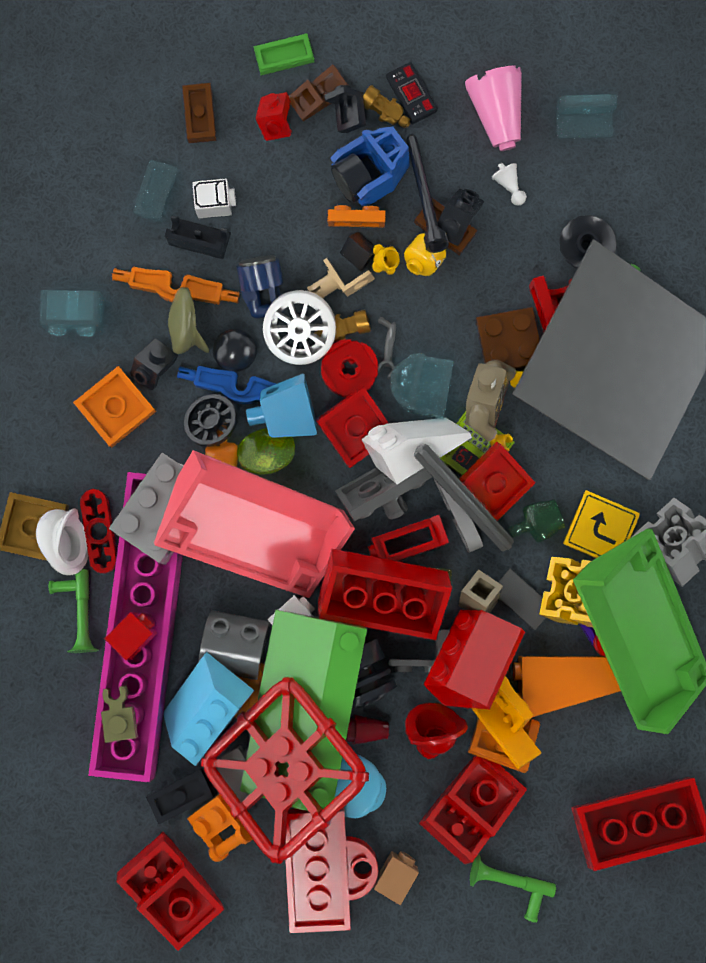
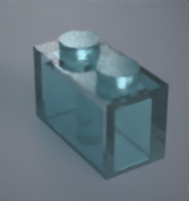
M41 290L39 324L51 335L63 336L66 335V331H77L78 335L94 336L95 331L103 332L105 298L99 291Z

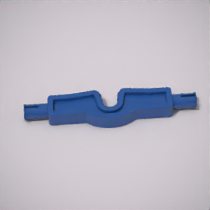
M180 366L177 378L194 381L196 387L222 393L230 401L239 404L260 402L261 391L276 384L253 376L249 379L246 389L238 391L236 389L238 375L234 371L217 370L198 366L196 371Z

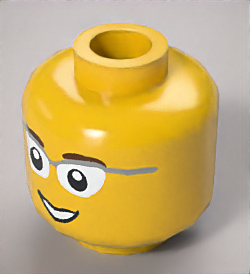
M422 233L406 248L404 259L411 273L430 276L446 259V249L438 253L428 252L424 243L425 233Z

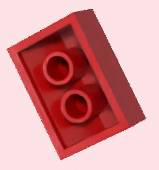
M460 610L423 685L445 706L490 710L525 631L483 610Z

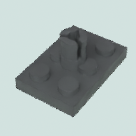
M376 467L335 490L354 521L370 516L375 509L381 506L384 508L388 519H395L404 514L403 511L407 512L408 506L401 495L411 489L423 486L426 480L432 478V476L423 468L399 484H396Z

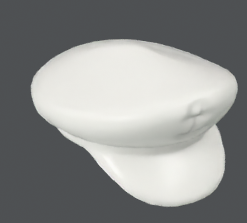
M73 508L67 512L61 509H54L46 512L39 520L36 528L38 546L47 561L57 572L63 575L77 574L83 569L88 560L84 526L79 520L78 510Z

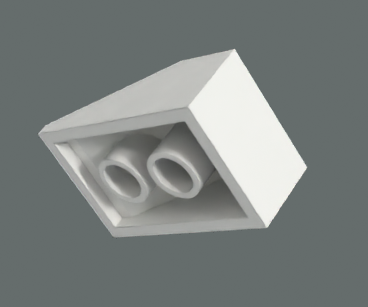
M437 418L379 425L371 429L368 435L362 438V441L375 466L393 482L399 484L424 468L414 457L417 447L427 444L440 458L471 439L472 436L470 432L451 420Z

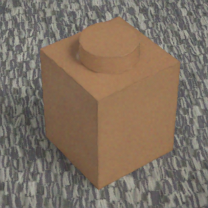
M391 851L378 874L374 890L401 905L419 874L418 867L414 865L416 860L403 851H400L399 854Z

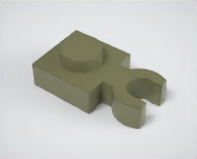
M126 686L119 687L120 697L118 699L111 697L110 688L103 689V700L109 705L110 709L101 712L105 743L138 737L134 706L125 707L124 704L128 697Z

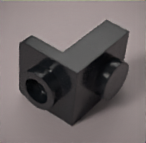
M340 85L335 87L334 91L324 95L326 102L335 104L338 132L349 133L366 126L363 92L351 89L349 85Z
M155 338L134 357L130 374L139 384L154 390L159 377L175 363L178 354Z

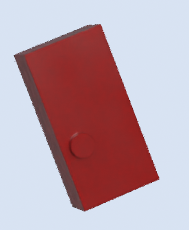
M331 549L318 598L319 618L436 640L452 591L448 571Z
M685 777L571 807L587 866L593 871L706 842V813L695 778Z

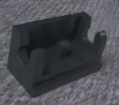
M171 216L172 227L171 229H166L165 238L170 246L224 259L231 235L228 229L221 228L220 230L182 220L179 216Z

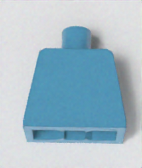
M300 374L263 389L260 393L261 406L246 409L249 425L254 426L266 423L269 436L272 438L317 435V422L315 421L316 417L305 374Z

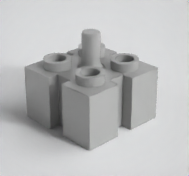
M673 498L657 513L659 520L654 525L648 521L633 536L645 529H653L672 579L683 587L700 571L697 564L701 560L706 561V519L701 515L695 518L689 507Z

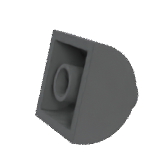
M211 610L203 632L199 661L207 652L236 676L258 680L270 622Z

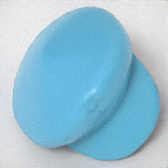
M360 755L358 757L363 762L366 772H369V781L365 782L362 790L344 807L345 817L360 818L369 812L375 811L381 806L386 795V782L373 763ZM342 757L340 769L352 770ZM338 779L335 797L352 781Z

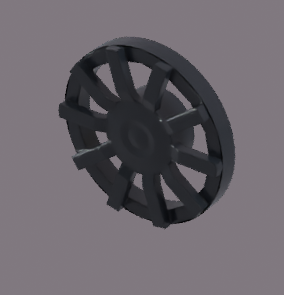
M217 394L205 395L197 399L188 408L184 418V428L187 435L193 442L203 447L220 446L221 443L231 438L238 424L234 405L226 397ZM210 401H218L216 408L211 407ZM205 403L206 408L200 411L198 407ZM223 403L229 406L223 412L219 413ZM194 411L198 414V420H191ZM231 412V419H223L224 416ZM222 424H230L227 430L222 427ZM191 425H200L197 430L191 431ZM217 430H220L224 434L218 437ZM205 431L202 440L196 438L197 435ZM210 433L213 435V440H207Z

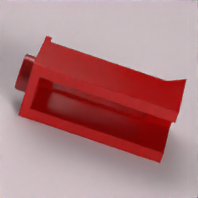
M436 515L371 538L373 545L368 546V549L373 557L400 561L444 546L449 541L440 515ZM429 527L432 541L388 555L385 541Z

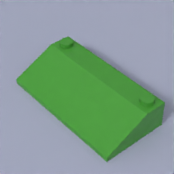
M645 529L589 562L573 579V582L637 729L669 734L705 688L706 661L653 529Z
M276 609L258 700L284 677H293L306 690L326 717L334 720L336 723L335 728L346 740L367 629L363 626ZM283 695L278 697L255 720L268 739L281 728ZM295 698L293 729L305 742L317 730L318 726ZM250 736L246 761L260 748L252 736ZM327 737L323 738L311 752L324 768L340 769L342 756ZM287 762L279 763V774L287 777L289 775L287 772L289 764ZM244 770L240 791L251 794L257 786ZM322 777L308 790L322 809L335 798L338 779ZM300 799L292 806L308 811Z

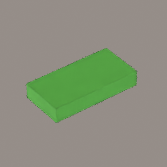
M308 34L253 46L260 75L314 63Z

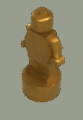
M370 85L363 95L364 108L374 110L381 115L379 117L381 122L385 121L391 125L398 122L403 128L409 127L410 118L405 115L402 116L404 109L396 102V99L392 98L389 101L380 94L377 88Z
M365 309L354 312V316L342 320L340 314L335 316L336 333L334 342L346 339V334L371 332ZM316 330L314 333L321 337L323 330Z

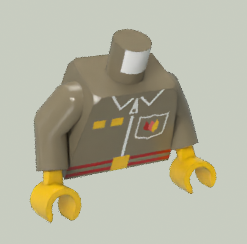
M495 359L490 360L486 364L479 363L467 396L465 425L470 426L486 441H490L491 446L497 441L507 451H510L506 443L513 442L512 436L510 434L497 435L495 426L509 381L512 387H516L524 371H516L512 366Z

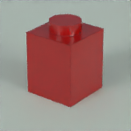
M130 612L104 639L127 661L132 660L158 633L153 629L155 623L144 612L140 615L137 612Z

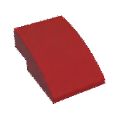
M475 755L436 800L419 824L463 864H468L474 861L489 838L495 836L527 791V788L500 764Z
M164 832L117 872V883L137 903V910L177 951L225 909L208 883Z

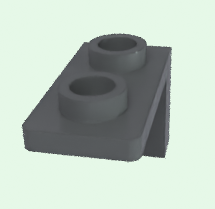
M439 630L435 643V660L449 630ZM388 659V665L394 666V671L412 672V666H424V672H430L435 660Z

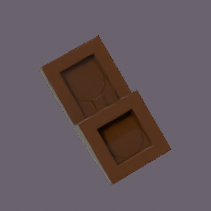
M332 64L314 81L310 82L307 80L290 94V104L299 117L305 121L332 104L325 101V94L334 91V88L337 86L349 84L337 67Z

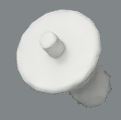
M503 163L499 164L500 170L492 176V180H495L512 193L511 202L514 205H522L526 201L527 196L524 191L518 190L517 164L513 163L504 166Z

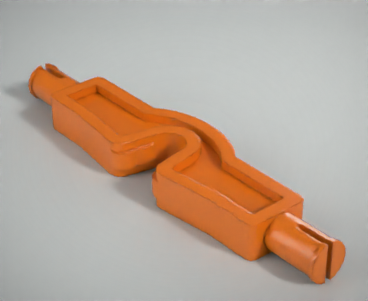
M132 267L131 272L114 268L112 273L113 281L127 282L132 289L157 293L161 298L169 302H173L177 290L171 288L173 276L166 270ZM186 275L180 288H189L192 299L217 305L220 304L221 300L236 304L239 302L240 292L223 289L222 283Z

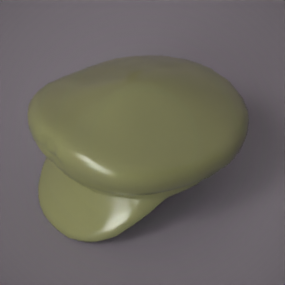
M181 287L175 294L168 317V328L173 352L182 354L195 345L205 353H209L207 344L196 329L195 308L190 290L187 287Z

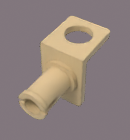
M326 258L323 261L329 269L327 271L328 274L313 285L308 286L307 289L309 292L324 298L338 288L339 290L342 289L348 297L375 278L368 270L345 285L331 262Z

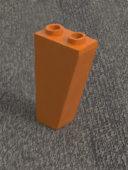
M518 656V662L513 663V679L518 681L519 693L517 694L528 704L529 710L534 715L533 717L621 691L610 664L604 656Z

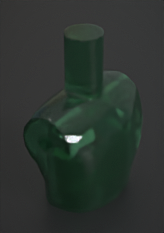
M552 499L549 501H538L523 507L525 521L508 527L512 538L530 532L536 542H541L566 528V524L556 500Z

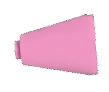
M505 66L485 71L486 75L478 80L477 75L470 77L465 81L466 90L492 146L499 147L500 151L515 148L516 142L521 140V68L518 67L516 69V66Z

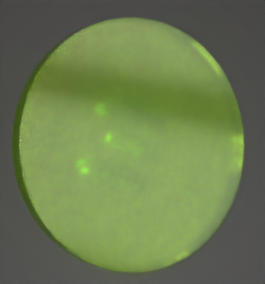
M265 428L254 431L246 436L238 447L237 456L245 470L254 474H271L283 469L292 461L296 448L292 437L272 438L269 436L268 429Z

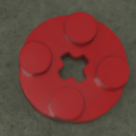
M351 339L340 340L332 344L329 351L324 355L321 365L322 379L330 391L343 398L348 397L361 386L365 387L368 392L373 387L378 376L377 357L374 351L363 342L359 343ZM345 362H348L350 365L354 363L357 365L354 375L342 372L345 369Z

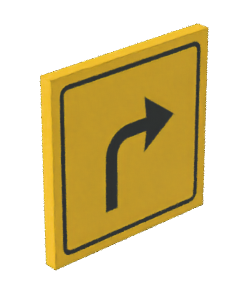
M585 490L563 544L598 558L630 539L640 513Z

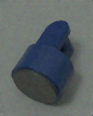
M274 255L243 260L236 266L242 297L250 310L251 316L256 319L264 318L273 301L281 296L279 285L283 284V277L279 258H276ZM269 289L271 304H261L259 290Z

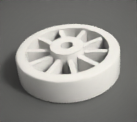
M304 290L284 293L276 298L267 310L263 321L264 339L271 352L282 361L295 365L313 363L322 358L334 342L336 333L334 313L328 303L315 293ZM293 304H304L301 314L297 315ZM307 305L316 310L310 317L305 316ZM289 307L292 318L283 314L282 311ZM319 315L321 316L323 324H311L314 319ZM278 318L286 322L288 325L277 326ZM323 330L321 337L317 336L311 331ZM278 332H288V334L281 339ZM308 337L316 342L311 347L307 341ZM290 338L294 340L293 347L285 344ZM302 341L305 349H296L297 343Z

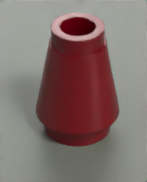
M355 714L350 717L346 742H352L355 745L388 739V721Z

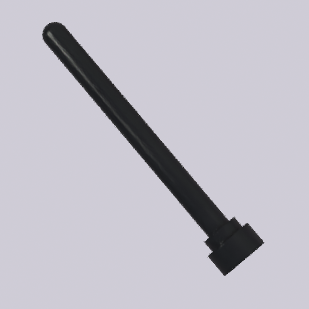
M409 135L406 142L409 147V155L427 226L424 243L428 252L438 253L445 250L449 242L446 232L438 226L417 137Z

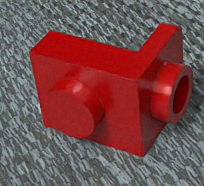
M287 92L280 94L271 93L260 99L255 119L266 141L290 137L291 129L287 121L291 101Z

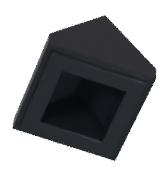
M357 232L348 237L340 254L362 271L374 258V245Z

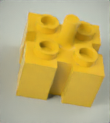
M551 557L546 579L552 582L551 591H544L539 615L559 623L572 625L580 623L587 627H593L573 582V579L591 561L582 560V563H579L569 558Z

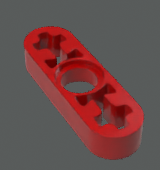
M91 489L86 491L80 499L89 562L92 569L96 572L110 573L116 566L117 548L114 532L109 529L112 525L109 500L103 492ZM93 495L97 499H102V504L97 505L99 515L105 513L104 519L94 518L89 521V516H95L93 507L87 506V502L92 501ZM98 523H103L107 527V535L101 540H96L92 536V528ZM109 542L110 547H104V553L106 556H111V561L107 562L106 568H103L102 564H97V559L101 558L100 548L94 549L93 545H103Z

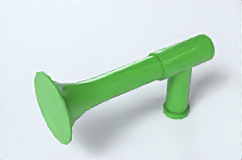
M82 569L75 574V580L49 581L48 588L50 594L76 591L77 639L73 648L67 652L99 651V649L94 648L89 637V570Z
M479 854L473 861L470 872V886L473 887L476 882L481 880H489L532 892L527 912L524 916L528 921H538L537 917L543 895L552 898L555 895L556 884L493 869L481 861Z

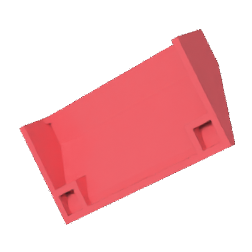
M193 450L176 479L154 544L175 553L310 598L325 575L331 549L341 550L355 530V527L342 509Z

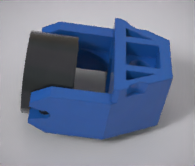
M393 126L379 128L375 131H362V136L337 150L330 158L333 162L331 164V172L337 186L350 203L358 201L361 206L371 205L394 191L410 166L409 147ZM365 156L369 157L382 174V176L372 181L370 174L360 160Z

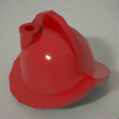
M428 702L417 705L408 712L405 720V733L410 743L416 745L420 754L427 759H433L439 754L446 753L455 745L456 739L466 733L468 729L465 719L459 717L452 709L438 703Z

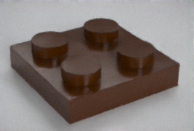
M533 307L476 317L485 364L495 359L515 369L527 366L540 341Z

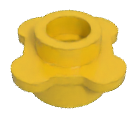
M381 244L375 245L373 248V253L375 254L373 258L374 263L372 264L373 270L376 273L384 271L388 275L394 274L400 261L397 250L393 246L385 248Z

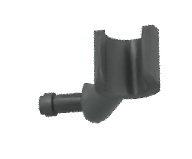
M380 317L378 323L389 329L385 339L384 357L378 366V373L380 374L384 367H390L392 371L387 379L391 380L395 376L392 355L396 336V323L393 322L391 324L385 318Z

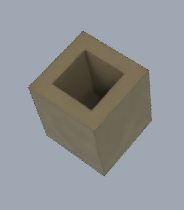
M478 569L461 591L459 607L464 610H483L490 613L500 600L503 585Z

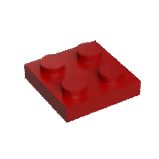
M363 386L315 420L348 468H351L369 455L362 438L367 436L374 427L389 424Z
M497 441L459 478L497 521L535 484L534 480Z

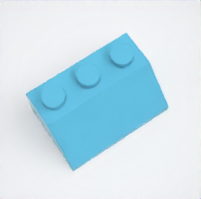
M207 652L163 713L172 748L194 766L198 764L208 749L216 742L254 692L250 686Z

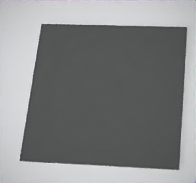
M592 240L512 395L637 474L651 480L706 371V317L599 242Z

